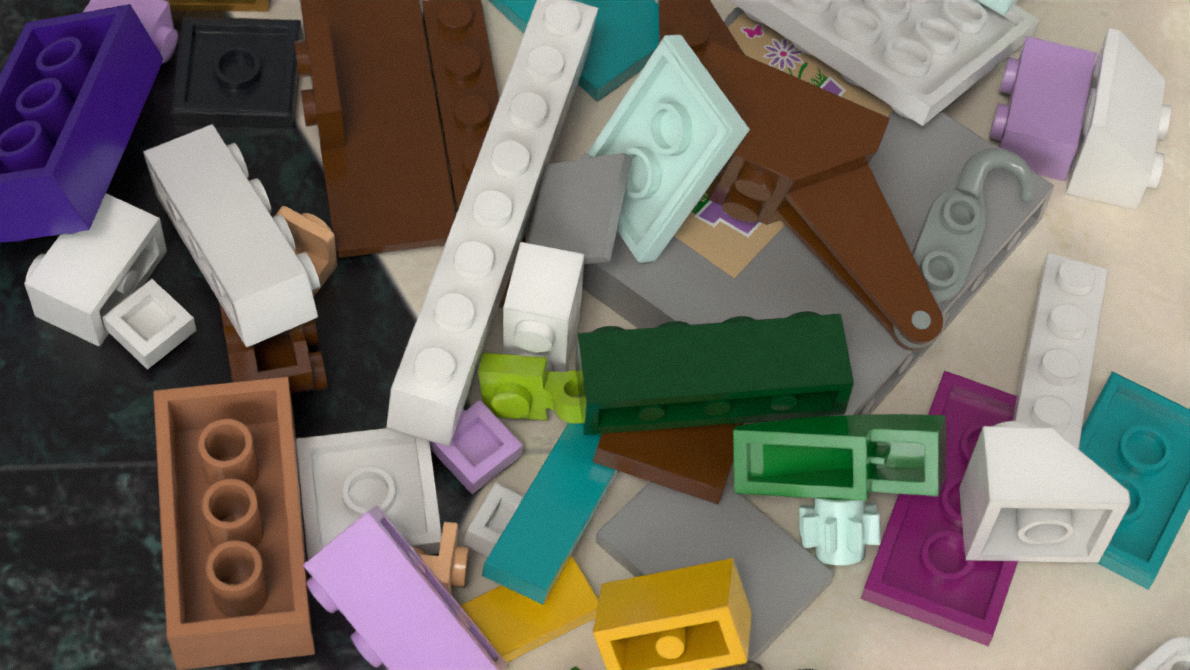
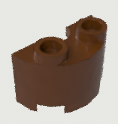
M220 304L232 383L288 377L291 395L328 389L321 351L308 353L307 348L319 345L315 319L246 347Z

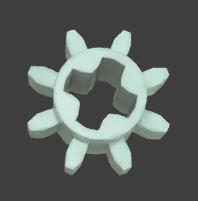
M814 498V506L800 505L799 534L802 537V547H815V558L825 564L851 565L861 562L865 558V544L880 545L881 513L877 512V503Z

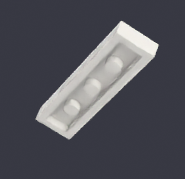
M1047 253L1041 269L1012 421L1023 422L1030 427L1053 428L1078 449L1108 269Z

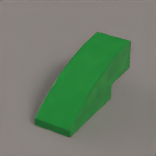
M865 414L821 416L736 426L733 429L735 493L867 501L871 492L938 496L946 479V415Z

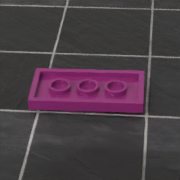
M944 370L928 415H946V479L938 496L898 495L861 596L862 600L989 646L1018 561L965 560L959 487L983 426H995L1002 422L1012 421L1017 396Z

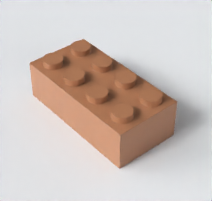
M288 377L154 391L167 639L176 669L185 670L314 655L310 592L306 583L308 571L303 566L307 562L295 422Z

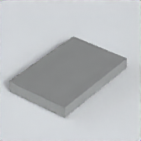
M650 482L596 533V543L634 577L733 558L752 612L747 663L736 665L740 670H746L832 583L834 573L745 497L735 493L734 488L727 482L719 504Z

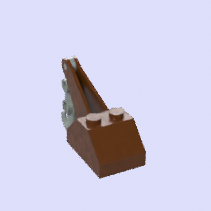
M711 40L701 63L750 130L706 190L709 200L722 205L723 210L728 215L743 222L753 223L759 221L769 225L781 220L877 319L900 347L909 351H919L926 348L940 334L943 328V316L938 304L950 301L962 289L985 230L986 213L983 184L987 174L996 168L1012 172L1017 177L1021 186L1020 199L1023 202H1029L1033 197L1035 183L1033 173L1025 160L1013 151L1003 148L984 149L971 156L962 168L960 176L930 206L913 252H911L868 165L878 151L890 118Z

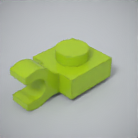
M483 353L478 369L482 402L496 417L547 421L549 411L552 409L557 417L565 422L573 424L582 423L579 397H576L579 396L576 370L567 372L548 371L547 357Z

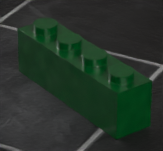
M803 311L794 313L787 318L755 320L747 316H737L721 323L690 325L683 321H671L654 328L627 330L618 326H605L592 332L578 333L575 369L584 435L845 415L854 385L841 314L819 315L816 312Z

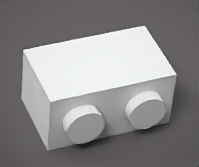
M105 194L90 230L80 231L75 234H60L48 252L38 255L30 265L24 285L35 316L100 347L109 334L105 328L103 316L142 287L167 253L160 218Z
M520 242L503 307V354L547 357L548 371L567 372L569 370L581 317L584 254Z

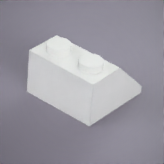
M1108 28L1094 65L1078 148L1070 166L1066 194L1137 210L1146 188L1156 189L1159 184L1165 154L1155 152L1157 140L1163 141L1166 136L1172 106L1162 104L1166 79L1120 30Z
M1018 421L1002 422L995 426H983L959 487L965 560L1099 563L1130 505L1129 491L1053 428L1030 427Z

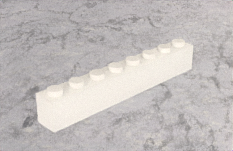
M573 0L536 1L393 382L386 428L450 447L512 272L520 242L524 238L535 207L545 164H550L588 57L598 8Z

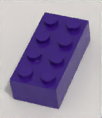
M131 4L25 24L0 74V243L19 242L25 239L60 234H75L80 231L90 230L164 60Z

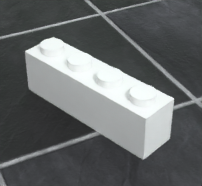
M212 124L143 151L158 200L246 347L318 317L312 291L320 288V282L314 265L306 252L296 255L293 251L296 249L295 242L287 222L281 214L275 217L270 215L272 209L266 191L258 178L250 181L247 179L249 177L248 169L235 143L226 146Z

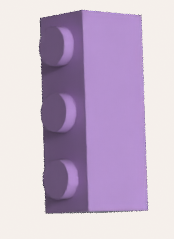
M378 505L366 512L303 564L312 576L306 581L311 593L330 613H334L338 609L356 629L351 634L354 645L374 667H378L383 663L388 670H507L508 663Z

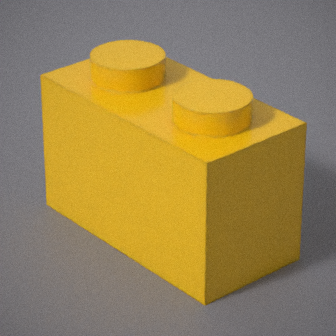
M730 558L602 583L593 635L607 670H711L747 663L752 612L734 559Z

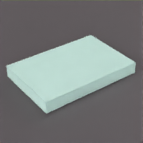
M682 35L663 37L587 152L592 157L625 153L632 158L617 232L639 264L655 262L750 130Z

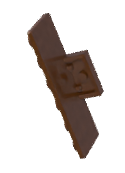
M300 0L305 40L294 41L299 78L311 76L312 89L301 90L305 126L318 127L331 227L335 236L337 257L343 258L445 245L456 215L419 0Z

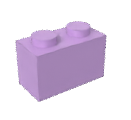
M1026 36L1019 59L1012 57L1007 59L999 91L1010 94L1008 105L997 104L989 138L999 140L998 148L1013 151L1024 159L1029 168L1036 174L1065 181L1078 148L1097 53Z

